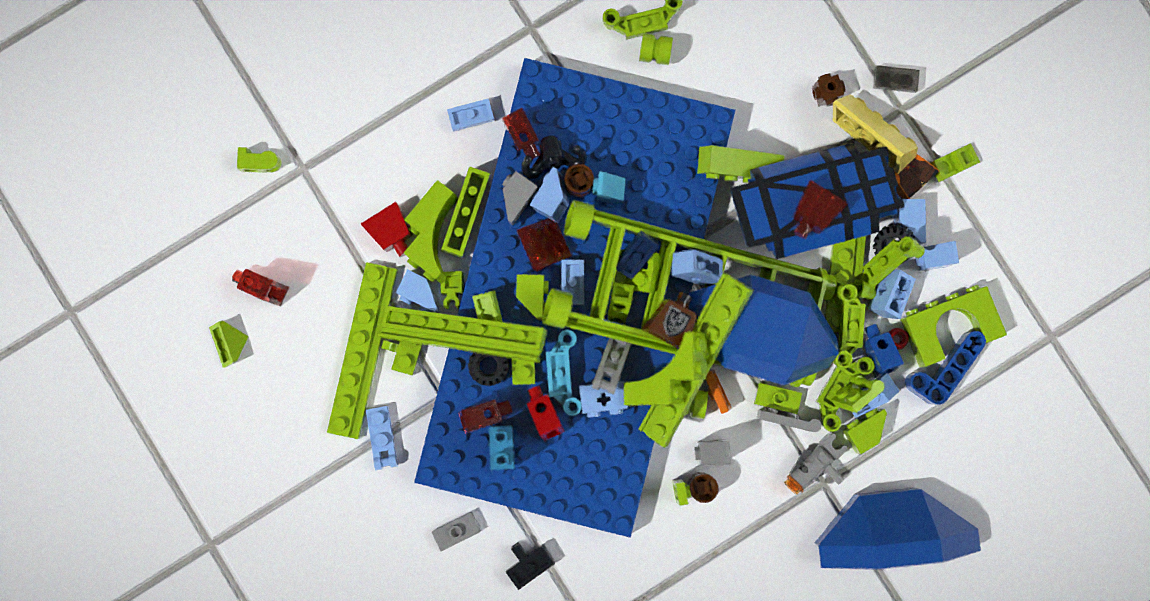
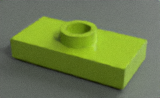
M495 291L472 296L478 319L503 322Z
M758 383L754 404L798 414L802 393Z

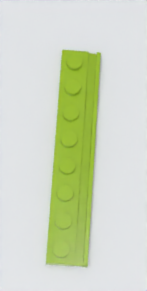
M866 236L832 245L829 274L836 276L837 285L852 284L857 279L861 280ZM834 293L833 297L826 302L825 319L833 332L839 333L841 301Z
M366 262L327 433L357 440L360 438L382 338L378 334L382 330L381 323L386 306H390L398 272L396 268Z
M727 273L721 275L692 332L705 333L707 342L705 356L708 367L706 376L753 292V289L732 278ZM704 380L682 381L684 389L683 404L651 405L638 430L646 433V436L663 448L668 447Z
M386 306L381 323L382 330L378 336L384 339L540 363L539 357L543 351L547 330L539 327Z

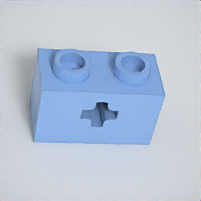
M695 249L673 253L672 276L698 285L718 283L722 275L723 260Z
M893 270L877 284L876 296L870 301L868 309L883 318L901 319L916 279L902 270Z
M625 381L618 382L615 394L608 393V390L601 388L599 390L593 389L592 385L579 386L582 413H587V417L601 416L600 411H609L610 415L622 414L623 409L628 408L627 405H624L623 383ZM601 393H605L606 397H610V401L606 402V406H602L601 402H597V398L601 397Z

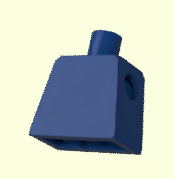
M877 324L865 328L869 339L863 344L867 357L874 362V370L872 371L874 377L878 378L899 369L904 362L890 333L881 334Z

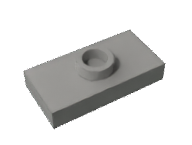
M471 511L433 530L431 533L442 552L480 533L481 530Z

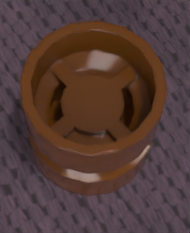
M583 164L571 166L565 174V187L568 193L576 198L586 197L591 193L594 183V175L591 169Z
M705 472L693 474L687 482L692 498L700 503L711 502L718 494L719 486L717 481Z

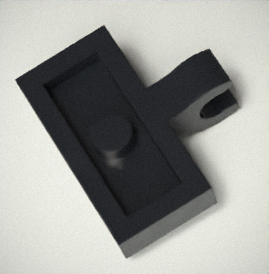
M517 542L511 546V550L519 561L508 568L506 574L516 588L520 590L555 563L542 545L527 555L521 544Z

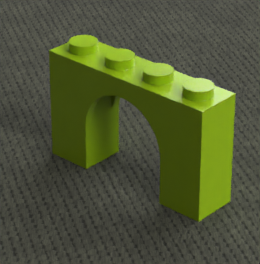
M977 284L965 289L967 293L959 296L957 292L946 296L947 301L939 303L936 300L925 304L926 309L919 311L918 308L905 312L906 317L901 318L900 321L909 336V343L919 367H927L946 359L937 338L936 326L939 318L948 310L963 313L970 320L974 331H979L984 335L986 343L1007 336L987 286L979 288Z

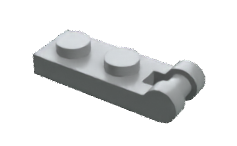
M609 338L593 381V389L599 390L601 388L608 390V393L615 394L632 343ZM603 377H609L611 381L603 380Z
M765 407L764 411L758 410L756 419L810 432H818L821 429V422L817 419L803 421L799 420V415L786 412V415L783 416L777 414L778 410Z

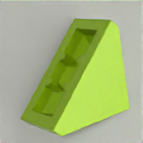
M223 320L218 321L210 326L209 329L222 367L226 368L238 361L249 336Z

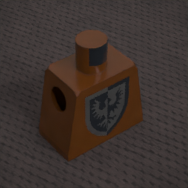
M680 292L675 302L669 299L663 300L642 330L679 350L684 334L692 332L697 314L687 309L692 297Z

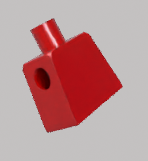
M395 201L362 222L361 225L384 251L388 252L394 248L399 257L405 256L404 252L408 248L405 241L411 238L412 234L408 229L407 222L404 220L405 217L401 207Z
M540 386L529 389L527 393L531 401L527 403V406L542 439L546 441L564 433L565 431L548 394L543 395ZM540 408H546L543 413H539Z

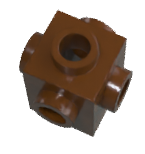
M831 73L818 77L819 80L812 86V94L814 99L817 100L818 107L823 105L827 107L833 106V102L842 98L845 92V84L843 80H840L838 74L831 76Z

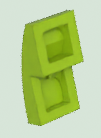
M970 143L932 161L930 164L939 170L935 176L938 182H941L980 163V160Z

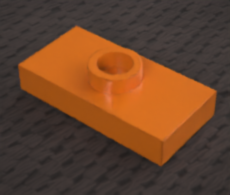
M712 369L706 376L709 386L707 391L711 400L716 401L721 414L730 411L732 406L715 370Z

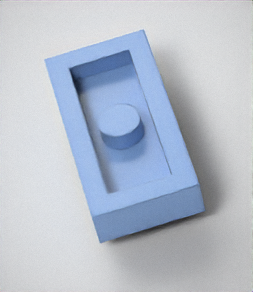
M489 98L447 109L453 132L495 121Z
M561 260L562 291L572 293V305H584V260Z

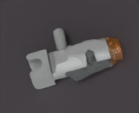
M829 432L813 451L803 450L784 484L795 495L799 492L803 493L804 489L816 482L818 476L822 473H827L838 485L844 481V478L831 463L839 459L847 451L848 447L838 445L834 449L832 447V442L836 438L834 433Z

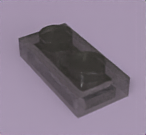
M877 65L874 71L873 88L916 93L918 91L920 70Z

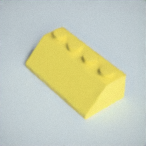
M850 94L833 102V122L869 151L887 147L889 153L888 166L893 168L897 174L916 157L918 147L914 140L900 134L899 129L895 125H889L885 122L881 114L870 110L861 98H855Z

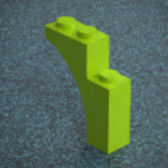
M438 180L404 219L410 225L408 229L417 236L404 254L409 258L406 262L416 270L419 266L425 270L423 275L432 283L437 280L442 284L447 277L441 267L438 255L439 233L447 213L458 200V197Z
M686 332L676 355L663 370L645 380L623 383L624 405L683 404L684 389L682 381L706 380L708 367L705 356L707 348L705 333Z

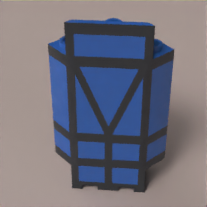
M850 143L751 169V179H748V183L730 188L747 248L766 244L768 252L772 251L774 257L780 259L880 232L879 218L897 214V209L905 207L903 199L896 193L898 183L894 170L888 167L889 153L887 147L860 153L855 145Z

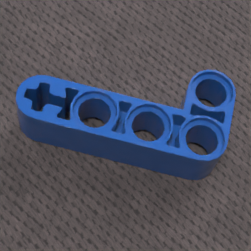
M979 331L964 333L932 378L923 372L910 373L905 378L906 388L928 404H944L986 344L985 336ZM974 337L973 342L975 343V345H971L972 341L970 340V338ZM959 353L964 357L962 365L958 364L956 360ZM947 371L950 372L952 376V379L949 383H947L944 379V374ZM916 376L921 379V386L919 388H916L913 384ZM934 389L939 392V398L936 401L932 398V391Z

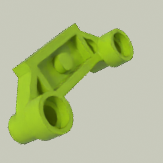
M665 0L663 7L620 17L616 9L609 8L604 11L602 21L607 29H612L625 35L626 40L642 36L643 33L652 34L668 30L667 24L681 9L683 1Z
M904 237L900 242L895 239L892 240L862 267L864 272L861 280L857 279L851 284L857 289V298L872 300L876 296L875 287L907 258H921L925 253V248L910 237Z
M845 283L837 285L835 295L841 301L838 343L839 354L833 363L840 368L849 367L853 360L852 354L858 348L863 347L866 304L861 303L857 298L856 287Z
M861 357L852 362L847 368L836 366L815 401L819 404L821 424L825 430L834 432L840 428L841 420L836 415L839 407H836L831 399L836 396L839 389L847 387L851 383V378L854 375H867L874 370V362L869 357ZM862 362L865 365V368L863 370L860 368V364ZM828 419L832 420L831 426L827 425Z

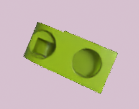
M238 147L237 169L241 172L272 173L278 171L281 167L280 157L272 151H264L258 154L252 153L247 147Z
M614 282L607 321H615L621 324L626 323L632 302L633 285Z

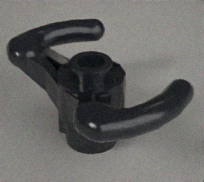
M550 135L541 139V145H539L541 154L532 168H530V164L533 159L530 155H526L522 161L521 169L527 178H537L539 174L548 168L552 169L554 167L557 169L561 165L568 167L576 164L585 165L587 154L582 147L575 145L573 151L579 157L575 158L562 149L561 141L556 136Z

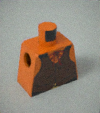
M917 154L899 174L894 171L898 183L896 193L902 199H910L939 170Z

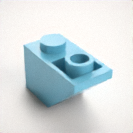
M599 172V178H594L593 195H597L596 201L623 204L626 178Z

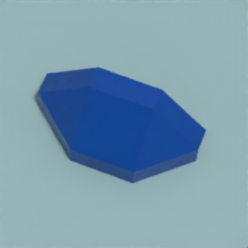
M754 275L737 278L738 281L753 289V292L716 357V360L724 368L780 385H786L830 367L839 354L837 337L809 292ZM716 285L689 292L692 300L687 309L697 314L694 325Z
M916 487L854 494L814 542L819 546L821 568L888 569L944 563L981 551L977 527L922 489Z

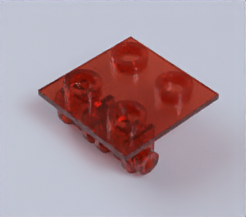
M549 218L516 230L523 244V249L526 251V255L531 262L532 269L536 272L544 269L546 266L572 257L557 222Z

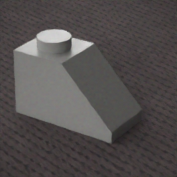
M516 171L513 176L509 174L502 184L505 186L503 194L507 217L512 226L530 203L534 193L538 191V186Z
M729 441L698 442V447H694L695 460H699L701 465L731 464Z

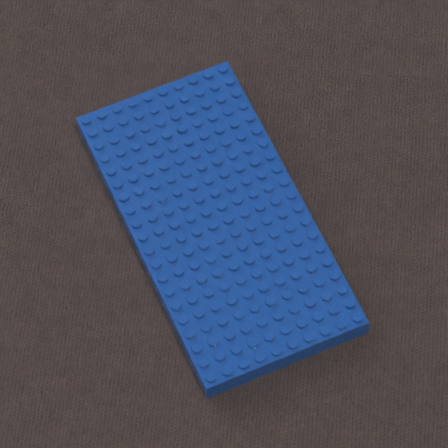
M524 58L457 316L478 319L472 296L495 291L504 323L546 329L547 334L543 351L539 357L540 363L535 362V384L513 385L512 358H507L509 360V371L502 382L493 386L478 384L468 372L469 357L473 352L449 349L414 483L631 538L654 441L646 436V433L638 429L651 405L627 406L628 408L623 409L622 414L610 415L609 411H600L601 416L587 417V413H582L581 408L579 414L570 416L566 414L563 406L555 397H549L565 432L544 441L527 406V403L531 401L527 391L533 387L540 386L543 395L548 394L549 396L546 352H551L558 342L559 334L562 331L571 330L575 333L576 343L568 351L572 396L581 402L579 386L593 385L609 338L569 327L562 329L543 324V321H538L516 297L517 274L544 275V281H549V294L552 288L562 291L561 260H584V305H572L570 312L585 316L590 315L611 228L592 223L585 240L565 235V221L573 200L594 205V209L704 239L719 179H707L706 174L697 173L699 147L710 145L727 147L735 115L734 109ZM550 135L556 136L561 141L562 149L575 158L579 157L573 151V147L575 145L582 147L587 154L585 165L591 169L594 178H599V172L626 178L623 204L596 201L597 195H593V189L590 194L582 198L573 197L566 190L569 206L559 223L536 212L530 206L531 200L513 226L508 221L503 194L505 186L502 184L509 174L513 176L516 171L538 186L539 191L545 175L551 169H545L537 178L531 179L523 174L521 165L525 156L530 155L533 159L530 164V168H532L541 154L539 148L541 139ZM561 165L557 170L563 176L565 183V174L570 167ZM624 232L621 249H626L636 235ZM660 246L655 252L659 253ZM677 246L675 248V253L689 251V249ZM645 263L641 269H648V263ZM672 265L663 300L669 299L675 302L680 292L689 295L693 283L672 276ZM612 286L605 311V321H607L608 319L609 305L613 290ZM633 291L626 323L621 324L612 321V323L641 330L649 293ZM544 294V303H546L548 294ZM566 335L563 338V341L565 343H570L572 341L571 336ZM631 344L619 382H637L648 379L663 370L671 362L675 354ZM486 357L481 361L480 369L484 374H493L497 369V362L492 357ZM604 376L603 380L611 381V378ZM601 393V397L597 398V402H601L602 406H606V402L610 401V397H606L605 393ZM574 402L569 403V410L575 411L577 404ZM540 408L539 413H543L546 408ZM513 424L515 468L491 470L490 425Z

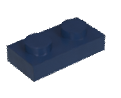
M640 230L618 257L616 270L633 279L660 246L659 242Z

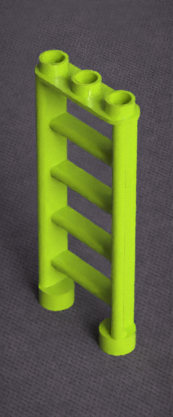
M573 200L566 217L564 234L585 240L592 223L611 228L590 315L585 316L570 312L573 299L572 293L552 288L545 303L543 324L562 329L569 327L676 355L677 348L642 330L664 299L676 246L689 250L695 249L723 260L722 274L724 273L726 260L761 269L759 277L775 282L776 273L809 282L807 292L811 294L820 311L823 300L829 301L833 297L837 279L836 276L827 274L826 269L821 267L811 269L598 211L594 209V205ZM640 230L656 241L661 242L659 250L660 263L654 294L649 293L641 330L604 320L624 232L637 235ZM717 283L706 284L704 288L716 285ZM715 359V361H714L713 364L722 366V365ZM817 373L794 381L790 385L796 388L801 384L810 386L814 382Z

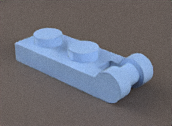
M389 406L367 409L366 415L375 470H381L385 466H390L391 468L398 467ZM388 450L389 457L382 458L381 452Z

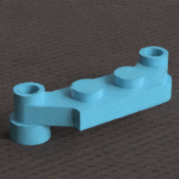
M564 330L559 334L558 342L551 352H546L549 397H555L563 406L566 414L575 416L581 411L582 405L577 398L572 396L568 351L575 345L576 335L571 330ZM566 335L571 336L572 341L570 343L563 341ZM569 403H576L577 409L575 411L569 410Z

